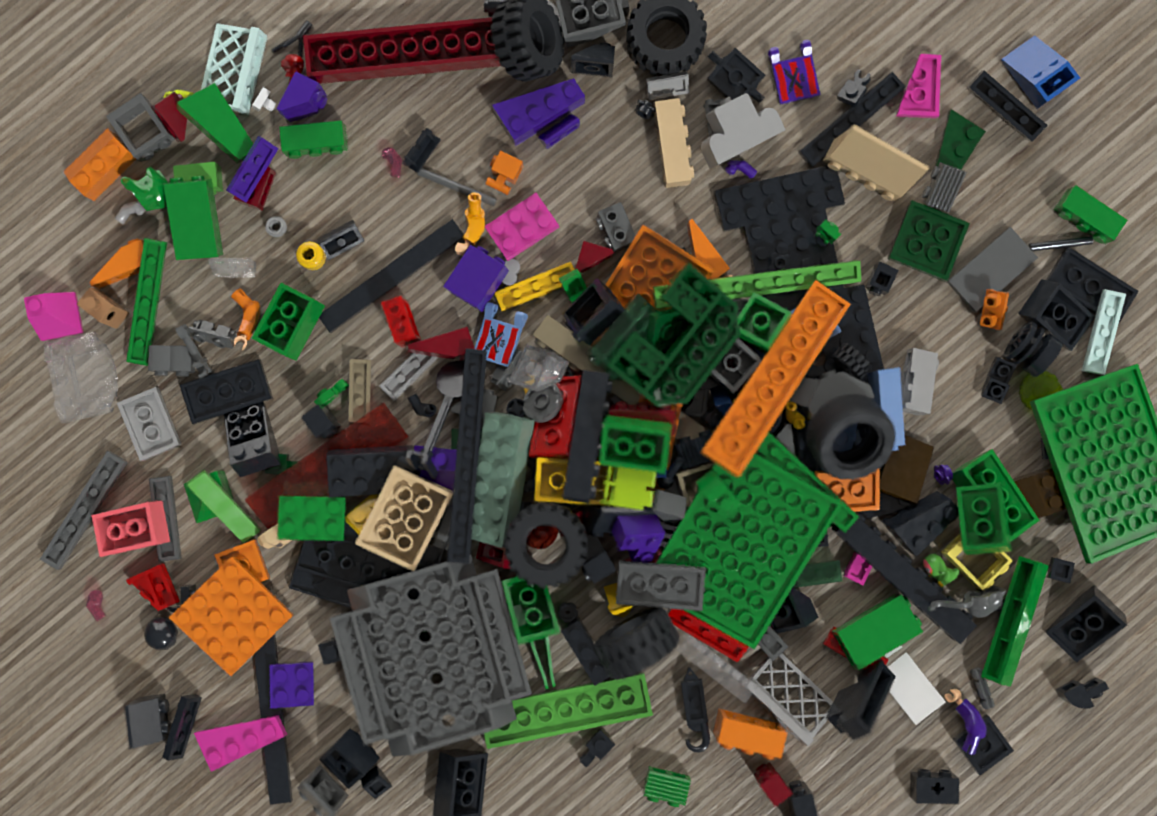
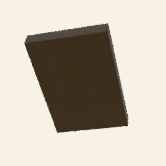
M905 435V445L898 446L899 450L892 451L888 460L883 464L880 473V491L916 505L934 446Z

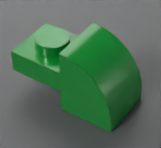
M578 269L558 278L571 304L587 288Z
M713 469L696 482L705 497L724 518L728 517L742 505Z

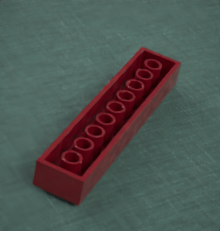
M492 17L303 35L307 77L319 84L499 67L501 66L499 63L500 59L494 52L495 46L491 40L493 37L491 32Z

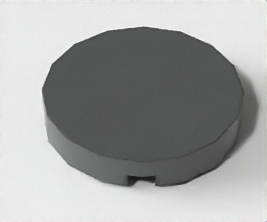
M545 381L546 383H536L524 396L523 411L528 418L535 420V422L544 423L553 419L562 408L563 393L559 387L549 381Z

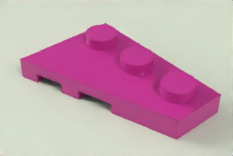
M920 54L918 56L896 117H939L941 55Z

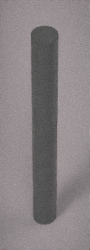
M421 168L417 174L467 196L470 193H479L482 202L491 206L496 204V198L424 168Z

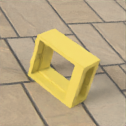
M961 533L941 551L959 569V572L975 588L980 590L989 589L994 584V579L999 574H1004L1009 569V564L1013 561L1005 552L993 553L997 560L977 579L956 558L963 551Z

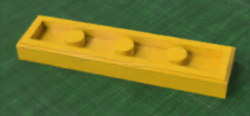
M572 262L497 290L495 296L501 311H506L563 288L558 278L574 270Z

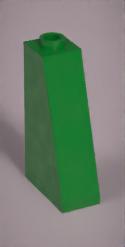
M215 83L177 102L176 108L233 161L237 164L244 161L253 146V142Z

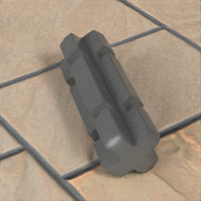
M980 667L970 670L972 678L975 679L973 682L978 696L981 698V705L984 709L993 708L995 704L993 698L990 697L989 686L986 679L981 677L983 669Z

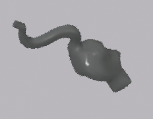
M991 586L986 590L969 591L964 594L963 601L961 602L933 601L928 610H935L936 607L942 606L967 609L972 616L983 618L994 611H1002L1006 589Z

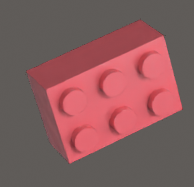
M163 501L146 502L92 515L99 557L170 542Z

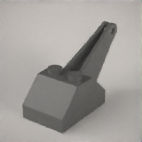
M835 370L818 375L819 380L803 378L788 402H795L797 406H800L805 420L812 419L821 406L836 397L858 394L872 399L874 395L870 385L844 372L836 374Z

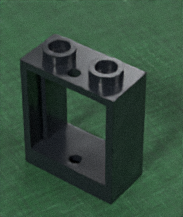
M596 278L562 314L566 319L565 325L573 331L572 336L578 342L584 341L590 346L625 309L612 290ZM604 301L605 304L582 326L581 322Z

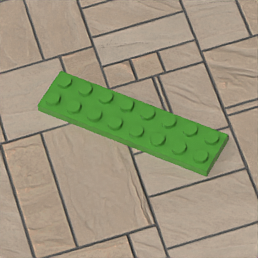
M638 673L624 679L604 680L596 686L593 683L512 700L517 719L496 730L484 733L486 747L490 749L653 716L645 673Z

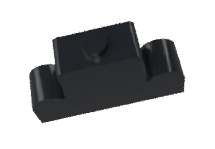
M882 661L864 669L859 674L857 683L837 693L826 719L840 734L845 732L852 740H858L870 735L896 676Z

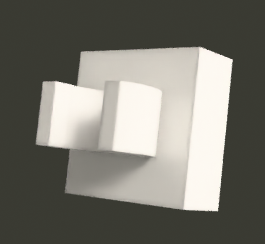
M263 87L252 107L260 111L263 106L272 112L276 103L268 98L270 91Z

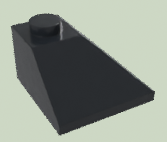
M602 42L573 54L571 57V73L612 77L615 46Z
M792 587L769 626L778 634L805 628L819 617L811 598Z

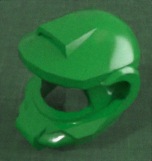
M150 166L146 169V176L138 181L128 177L121 178L123 186L132 192L146 211L162 209L167 206L163 184L168 183L160 170L155 171Z

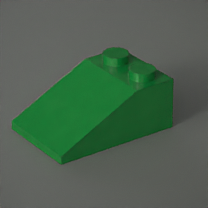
M992 483L956 487L963 551L967 555L1012 551L1002 484Z

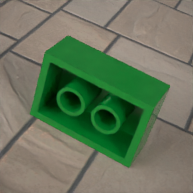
M280 283L251 339L285 357L297 361L326 305Z
M608 415L603 424L600 464L665 473L668 465L672 424Z
M279 496L277 539L344 541L346 498Z

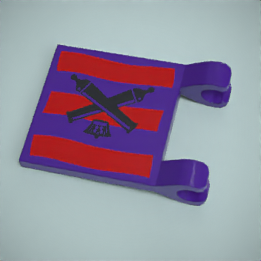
M804 40L800 44L802 57L780 61L778 47H772L768 51L780 105L820 96L810 40Z

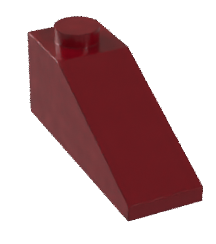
M464 327L408 344L406 351L452 360L459 358V361H463L465 349L475 348L468 327Z

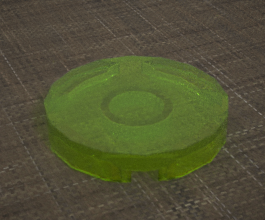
M1044 371L1037 377L1028 374L1023 378L1019 387V396L1025 407L1032 410L1030 401L1063 390L1062 385L1058 381L1059 379L1047 371Z

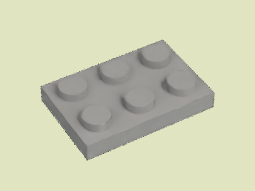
M154 387L117 403L140 461H145L182 445L159 387Z

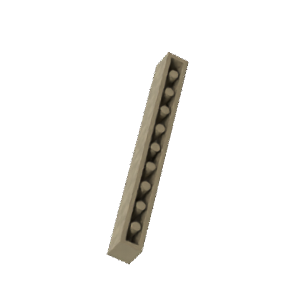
M549 315L545 317L533 334V337L536 339L534 342L543 349L547 346L553 351L551 355L559 361L565 359L570 363L568 367L576 373L586 370L609 374V381H613L611 394L607 393L609 397L612 398L615 395L621 400L620 402H627L628 405L639 403L640 392L607 366L609 358L584 341L578 342L572 336L570 330ZM681 411L674 444H678V439L683 437L697 438L699 437V432L706 431L707 429Z

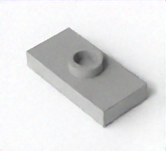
M687 71L646 79L649 101L690 93Z

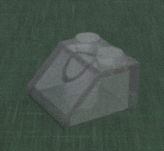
M526 344L509 383L535 392L541 391L561 381L569 362L552 351Z

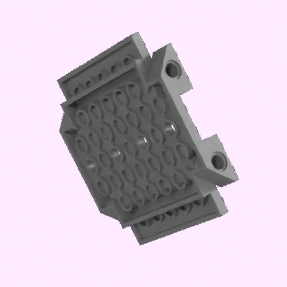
M470 554L469 564L445 561L424 569L347 590L352 611L331 617L330 621L364 745L388 739L392 757L414 755L496 730L517 719L512 700L531 695L532 692L497 569L477 575ZM409 589H418L420 597L417 600H411L408 597ZM422 630H428L432 638L428 642H423L419 638V633ZM435 672H439L443 676V681L439 684L431 681V675ZM447 714L452 715L455 719L454 724L451 726H446L442 722V718Z

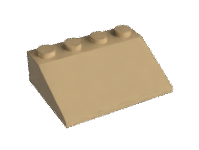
M856 125L834 139L823 160L832 170L842 171L848 179L858 180L864 184L863 186L866 189L881 193V196L889 201L901 198L929 168Z
M394 466L355 544L415 571L453 495L452 491L433 481Z

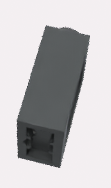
M141 93L106 117L133 157L143 162L153 158L154 154L159 150L168 148L175 138L153 111L151 102ZM144 111H147L161 133L139 148H136L122 126Z

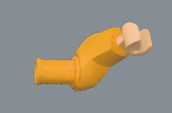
M474 192L468 195V208L465 210L468 228L463 236L465 244L458 242L455 247L456 254L461 256L465 254L470 245L474 246L485 229V213L481 208V195Z

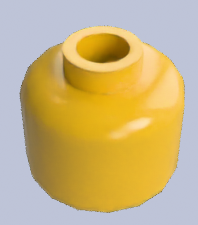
M309 241L304 242L298 247L296 258L301 266L313 271L318 270L324 265L326 254L320 245Z

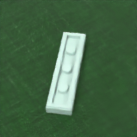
M1106 289L1102 290L1082 371L1105 375L1126 297L1125 293Z

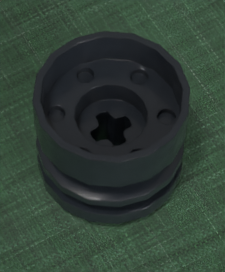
M1029 321L1013 335L1003 355L1008 360L1012 359L1014 364H1019L1023 361L1022 369L1033 377H1037L1054 362L1062 349L1063 342L1051 333L1043 336L1045 330L1042 327H1037L1038 325L1035 322Z

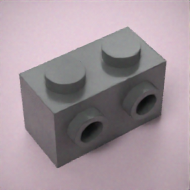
M619 202L598 211L596 222L599 229L604 230L606 234L604 241L607 248H612L614 253L628 248L636 235L622 203Z

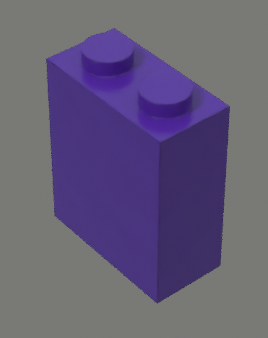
M470 245L443 287L456 297L483 312L486 303L491 300L509 270L505 266L506 262L501 258L495 256L493 259L483 247L478 246L475 248Z

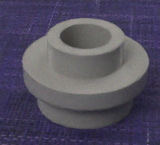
M274 216L268 219L265 228L270 236L281 237L287 230V224L281 217ZM279 224V230L274 231V225Z

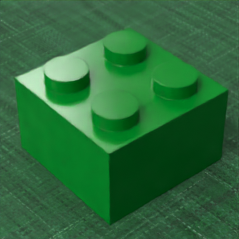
M753 293L738 316V326H740V336L738 339L766 354L791 318V312Z

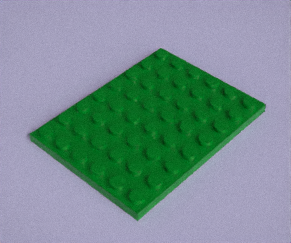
M1130 365L1030 401L1085 563H1095L1156 538L1157 416L1139 365Z
M756 453L753 454L739 477L734 476L717 463H714L711 470L713 469L742 505L728 517L724 518L699 489L686 510L684 519L679 522L656 561L659 564L705 567L702 611H685L754 650L843 505L836 498Z

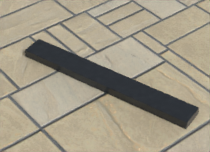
M453 219L323 311L319 319L329 333H332L462 240L464 234Z
M274 634L254 654L261 718L279 715L285 728L283 708H270V664H278L276 635ZM286 736L264 746L270 805L290 803L293 800Z

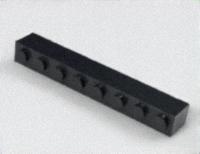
M855 512L859 518L845 533L836 525L832 527L831 530L902 595L906 596L913 605L953 641L961 645L977 627L972 621L973 616L964 609L961 611L959 608L942 606L929 611L928 607L931 606L933 601L955 600L949 595L945 597L941 593L943 589L935 582L930 583L926 579L928 575L918 567L915 569L911 566L912 561L903 553L899 555L895 551L897 547L889 540L884 541L880 537L881 532L872 525L871 527L864 523L866 519L860 513Z

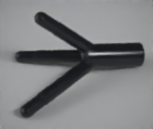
M306 20L293 37L274 47L272 52H276L283 47L286 48L298 40V56L302 58L303 35H306L313 25Z

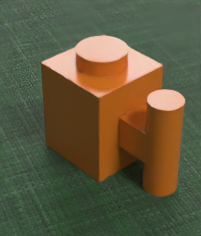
M500 150L498 156L494 155L490 163L492 174L498 177L496 180L488 177L485 184L509 195L511 187L505 185V182L508 181L515 185L524 165L523 161Z

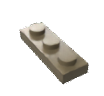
M350 359L348 422L370 423L371 360Z

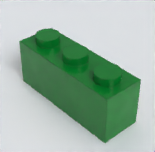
M342 120L279 127L281 150L291 159L301 158V155L308 154L312 157H318L322 153L328 152L337 155L342 154V151L348 150L346 126Z
M1077 185L1067 189L1054 208L1059 217L1071 221L1078 230L1089 233L1096 242L1101 244L1114 241L1128 221Z

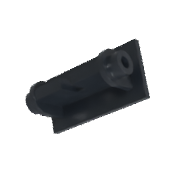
M428 128L425 131L422 130L421 135L415 142V146H412L406 156L404 155L402 164L418 173L441 139L435 136Z

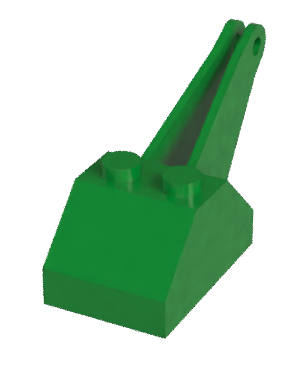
M518 577L504 580L502 585L518 645L530 642L545 689H549L534 641L543 639L552 687H556L549 637L560 634V629L548 586L546 588H539V585L536 584L531 586L527 584L528 581L525 579L520 580Z

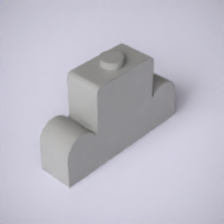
M747 93L733 100L728 97L719 102V107L706 114L714 135L702 142L701 151L711 169L786 129L779 114L773 108H765L757 113Z

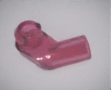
M387 147L381 152L382 158L391 163L390 176L400 177L402 168L401 156L394 148Z
M100 590L91 591L86 603L87 609L96 622L106 616L100 608L103 594Z

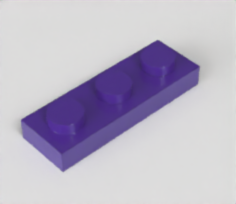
M258 136L226 191L247 202L278 148Z

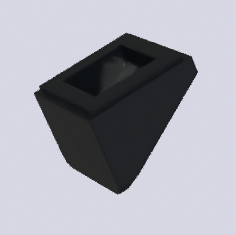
M377 766L360 779L362 788L374 799L392 787V784Z

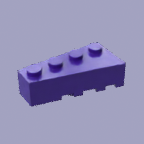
M573 78L493 104L492 107L494 114L516 147L585 104V95Z

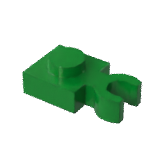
M827 220L816 229L817 232L815 234L817 237L820 236L826 245L828 243L832 244L841 235L838 226Z
M341 379L328 390L324 388L316 395L318 398L314 403L327 406L341 392L346 390L349 384L345 379Z

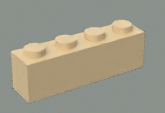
M680 98L655 101L654 109L656 111L654 115L665 188L690 185L691 178H694L693 165L689 166L688 158H691L690 145H686L685 139L688 137L687 125H683L682 117H685L684 104H680Z

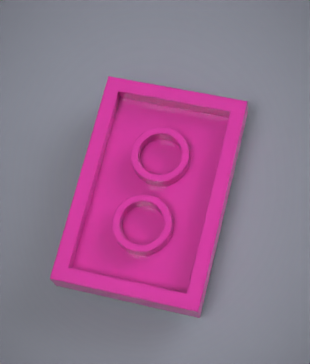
M534 193L485 226V229L507 261L559 228V224L537 193Z

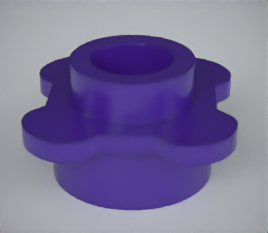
M943 464L939 465V467L937 465L934 466L936 481L940 485H944V483L950 484V481L953 479L951 468Z

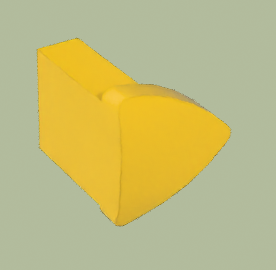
M617 583L605 586L604 590L609 603L607 606L609 612L618 617L627 616L633 606L616 604Z

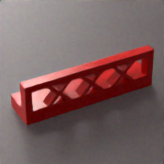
M670 608L667 610L674 626L737 663L749 648L744 643L685 610Z

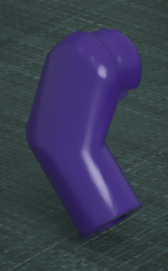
M731 160L725 167V171L729 175H734L736 171H741L750 179L757 173V170L744 160Z

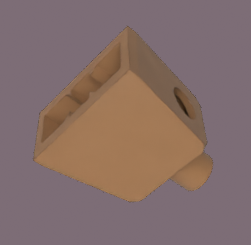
M90 287L77 303L79 307L97 321L115 329H118L130 313L98 288ZM111 312H114L113 316L110 318L109 314Z

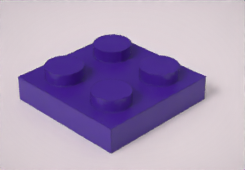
M313 662L270 664V708L314 705Z

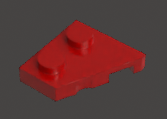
M164 563L126 579V582L129 585L133 584L140 591L139 594L144 599L149 600L151 605L158 611L180 602Z

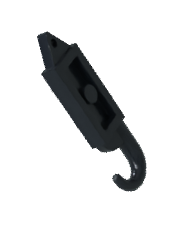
M688 667L685 677L681 681L686 722L691 730L701 731L702 743L699 746H693L688 739L685 742L689 750L700 753L705 751L710 744L708 716L702 679H699L693 670Z

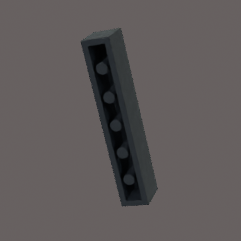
M583 371L563 499L566 501L590 504V498L595 499L596 486H593L594 477L598 478L600 465L596 464L597 456H601L602 443H599L600 435H603V415L608 414L610 402L606 401L607 393L611 394L613 381H609V374Z

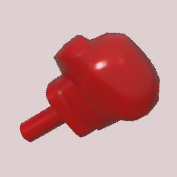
M296 54L287 55L281 62V67L286 71L285 76L290 77V81L295 71L301 74L304 68L303 59Z

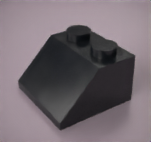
M165 694L139 697L124 706L129 749L160 742L169 736L171 722L168 721L169 702Z
M349 728L319 760L349 789L365 776L380 757L371 746L364 745L361 736L357 732Z

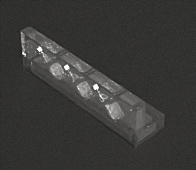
M686 633L677 651L746 703L758 685L697 638Z

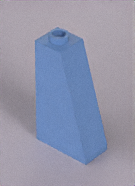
M900 368L868 373V382L874 395L872 400L888 415L895 428L896 439L892 451L899 450L898 446L905 445Z

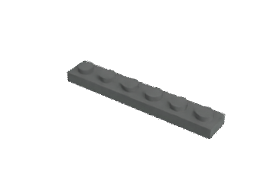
M111 451L105 453L40 560L56 570L62 569L92 521V515L97 513L128 463L126 460Z

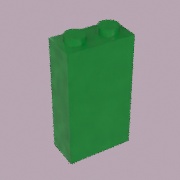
M192 176L189 181H184L183 177L170 178V182L163 184L176 260L213 258L223 255L212 179H205L204 176Z
M894 594L832 630L853 669L860 670L923 633L920 627L922 623L918 616L912 613L910 609L911 604L906 596Z

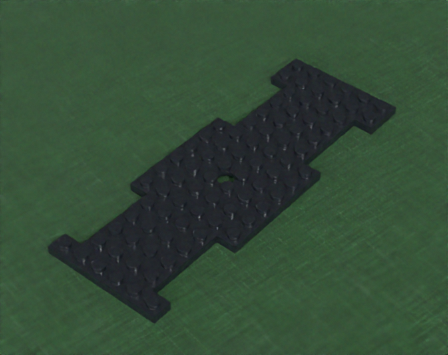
M828 166L715 190L714 194L723 232L744 228L754 274L770 272L769 266L772 261L770 256L774 252H777L779 255L789 254L791 256L789 269L838 263L834 243L826 245L820 236L817 237L815 235L816 229L825 220L828 221L826 209L845 205L838 171L832 170ZM843 284L827 286L828 289L849 302L850 306L838 323L842 332L829 338L821 349V352L825 355L824 364L819 367L812 364L803 378L819 380L818 375L835 370L836 374L843 372L842 368L838 367L832 358V355L843 343L853 346L855 350H858L872 366V370L869 373L884 370L865 285L845 289ZM808 289L760 296L788 311L796 309ZM866 375L861 381L869 385L868 375ZM797 406V411L802 414L801 407ZM786 419L785 422H784V424H783V426H784L785 424H787V423H790V422H788L787 419ZM858 422L856 440L853 442L852 448L859 445L863 440L859 435L860 427L869 423ZM792 424L793 444L796 457L799 460L797 434ZM880 491V510L859 511L858 513L865 519L895 513L902 509L907 510L914 505Z

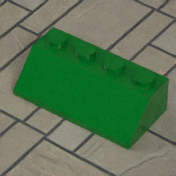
M993 449L966 462L952 472V480L957 487L992 483L1002 484L1010 541H1013L1040 521Z

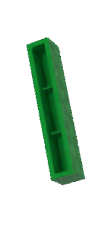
M1019 556L983 668L982 678L1011 687L1049 568L1048 565Z

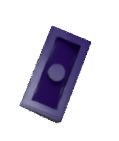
M570 114L538 138L544 147L549 149L579 128L580 119Z

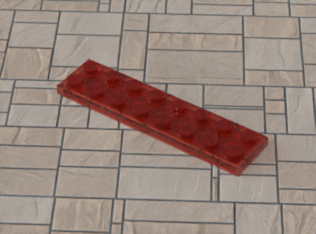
M383 402L247 496L245 501L269 530L278 524L279 496L322 497L329 492L326 456L328 450L396 446L409 437V435L385 402Z

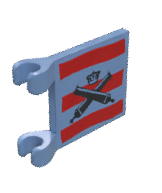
M487 302L475 349L487 350V361L508 367L514 358L528 315L517 311L514 325L493 319L498 311V305Z

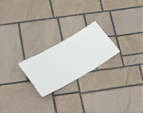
M899 646L891 652L887 653L886 655H884V657H890L892 654L901 649L902 646ZM907 652L888 666L896 676L889 692L915 725L946 702Z

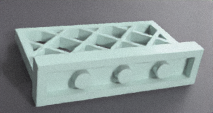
M216 24L201 90L209 86V84L215 83L218 86L225 81L229 88L222 92V95L226 97L233 93V104H229L232 111L249 115L267 35L256 27L247 29ZM222 30L229 31L231 37L224 42L220 39ZM244 34L249 35L248 41L241 46L238 38ZM235 41L238 49L229 54L226 47ZM223 50L227 56L217 62L216 55ZM242 52L244 56L243 62L236 65L233 58ZM230 61L234 68L225 74L221 67ZM218 69L222 76L213 82L211 79L212 73ZM237 72L239 75L238 82L231 85L228 78Z

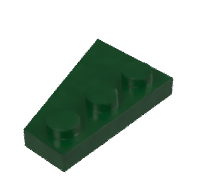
M950 109L935 166L942 162L962 169L986 131Z

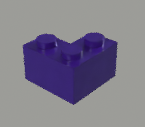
M657 514L617 516L611 530L619 550H627L631 560L634 562H652L665 535Z

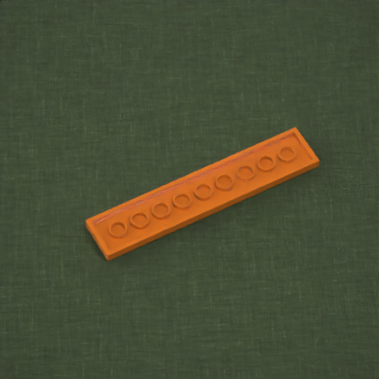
M817 280L812 283L770 350L765 354L761 363L701 451L702 454L734 476H740L849 308V302Z

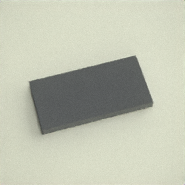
M1009 227L950 278L947 283L975 313L984 306L986 289L1001 291L1038 257L1018 234Z
M619 560L616 604L702 611L705 567Z

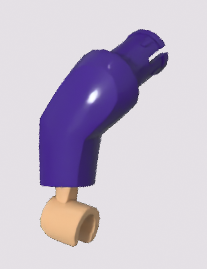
M951 689L950 691L953 693L954 698L951 694L947 693L944 695L945 699L950 703L956 702L958 704L955 709L964 719L965 728L968 732L962 750L967 753L969 745H971L969 754L974 755L976 754L980 739L986 737L987 728L980 712L967 699L964 701L961 699L962 694L958 689Z

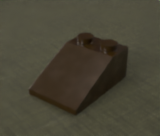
M1041 468L1013 479L1038 518L1067 509L1052 468Z

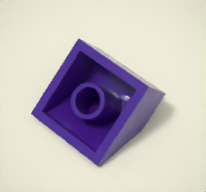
M295 71L276 109L286 121L291 123L318 114L320 109H323L326 105L327 94L318 82Z

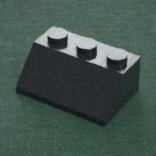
M583 506V525L586 529L585 532L591 533V537H603V533H610V536H613L611 530L617 516L656 513L652 511L653 507L644 506L643 510L617 506Z
M462 749L439 752L433 816L482 815L488 760L487 752Z

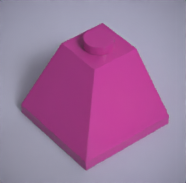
M76 292L44 293L24 297L27 318L41 341L84 333L79 306L77 305Z

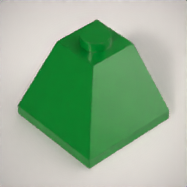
M225 471L209 473L234 500ZM185 483L184 487L196 524L217 517Z

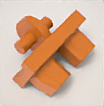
M986 289L980 326L1002 330L1005 313L1008 311L1009 293Z

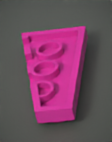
M279 715L224 727L196 731L194 735L212 772L286 736L287 732Z

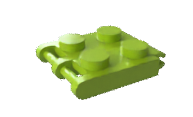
M606 465L608 467L606 480H603V485H605L604 495L600 504L643 510L644 506L652 507L653 492L646 491V488H654L656 472ZM612 467H614L612 481H610ZM609 486H611L610 499L607 501Z

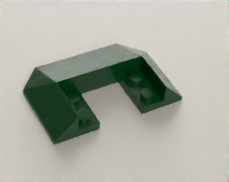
M690 263L682 267L669 280L671 283L660 296L661 299L689 321L688 325L663 355L633 331L620 348H615L607 364L611 370L657 407L688 403L740 336V326H738L737 318L738 304Z

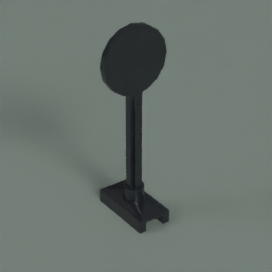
M464 361L449 362L437 374V388L445 396L424 449H421L420 453L408 450L405 457L416 475L420 476L422 470L428 472L431 479L435 480L438 471L431 460L433 450L453 400L461 398Z

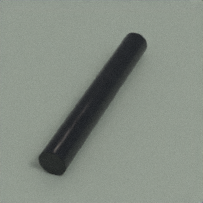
M1093 237L1030 243L1028 247L1032 251L1091 245L1093 244Z

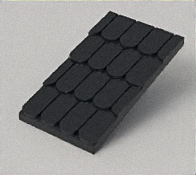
M345 520L344 541L303 540L288 587L352 608L347 592L348 589L410 573L413 570L355 544L359 535ZM428 543L415 571L440 563L444 549ZM416 588L409 589L408 597L411 600H417L420 597L419 590Z

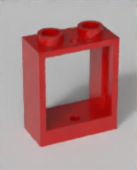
M403 296L381 302L395 344L403 348L408 344L421 341L410 304Z

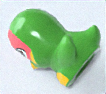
M929 554L923 560V566L927 570L928 576L936 578L940 587L956 579L959 574L958 568H948L938 554Z

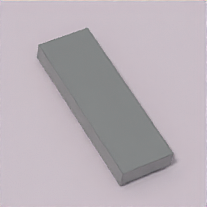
M412 353L379 387L395 401L439 357Z

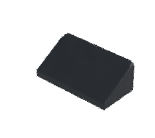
M354 220L317 239L318 245L325 251L328 261L365 241Z

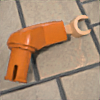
M239 288L231 295V298L241 306L244 313L233 346L235 347L236 342L240 341L244 344L242 350H244L247 341L250 340L257 327L261 305L258 301H253Z

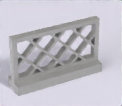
M783 653L778 656L783 662V670H772V660L768 657L750 679H746L741 686L801 744L809 746L814 741L812 738L827 722L826 716L829 710L825 714H818V702L825 701L831 708L833 701ZM783 672L784 685H773V673ZM787 672H795L798 675V684L788 685ZM762 673H769V685L762 686L756 680ZM788 687H798V700H789ZM802 687H811L813 689V699H803ZM774 688H784L785 700H776L774 698ZM799 702L800 715H792L789 712V703ZM803 702H814V714H804ZM804 717H815V726L811 731L805 727Z

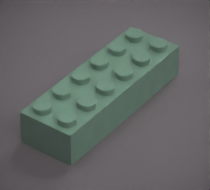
M500 412L485 413L477 466L472 527L473 540L501 548L504 547L506 531L521 508L535 420Z

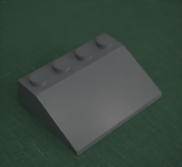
M556 0L567 48L590 42L626 25L621 0Z

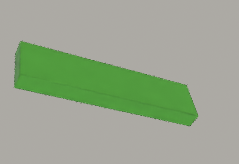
M205 470L187 482V486L243 544L260 532V527Z

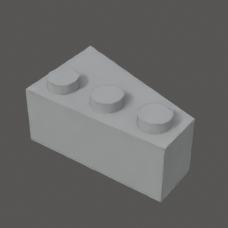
M917 348L907 350L901 376L903 412L914 415L931 414L935 374L939 365L938 353Z

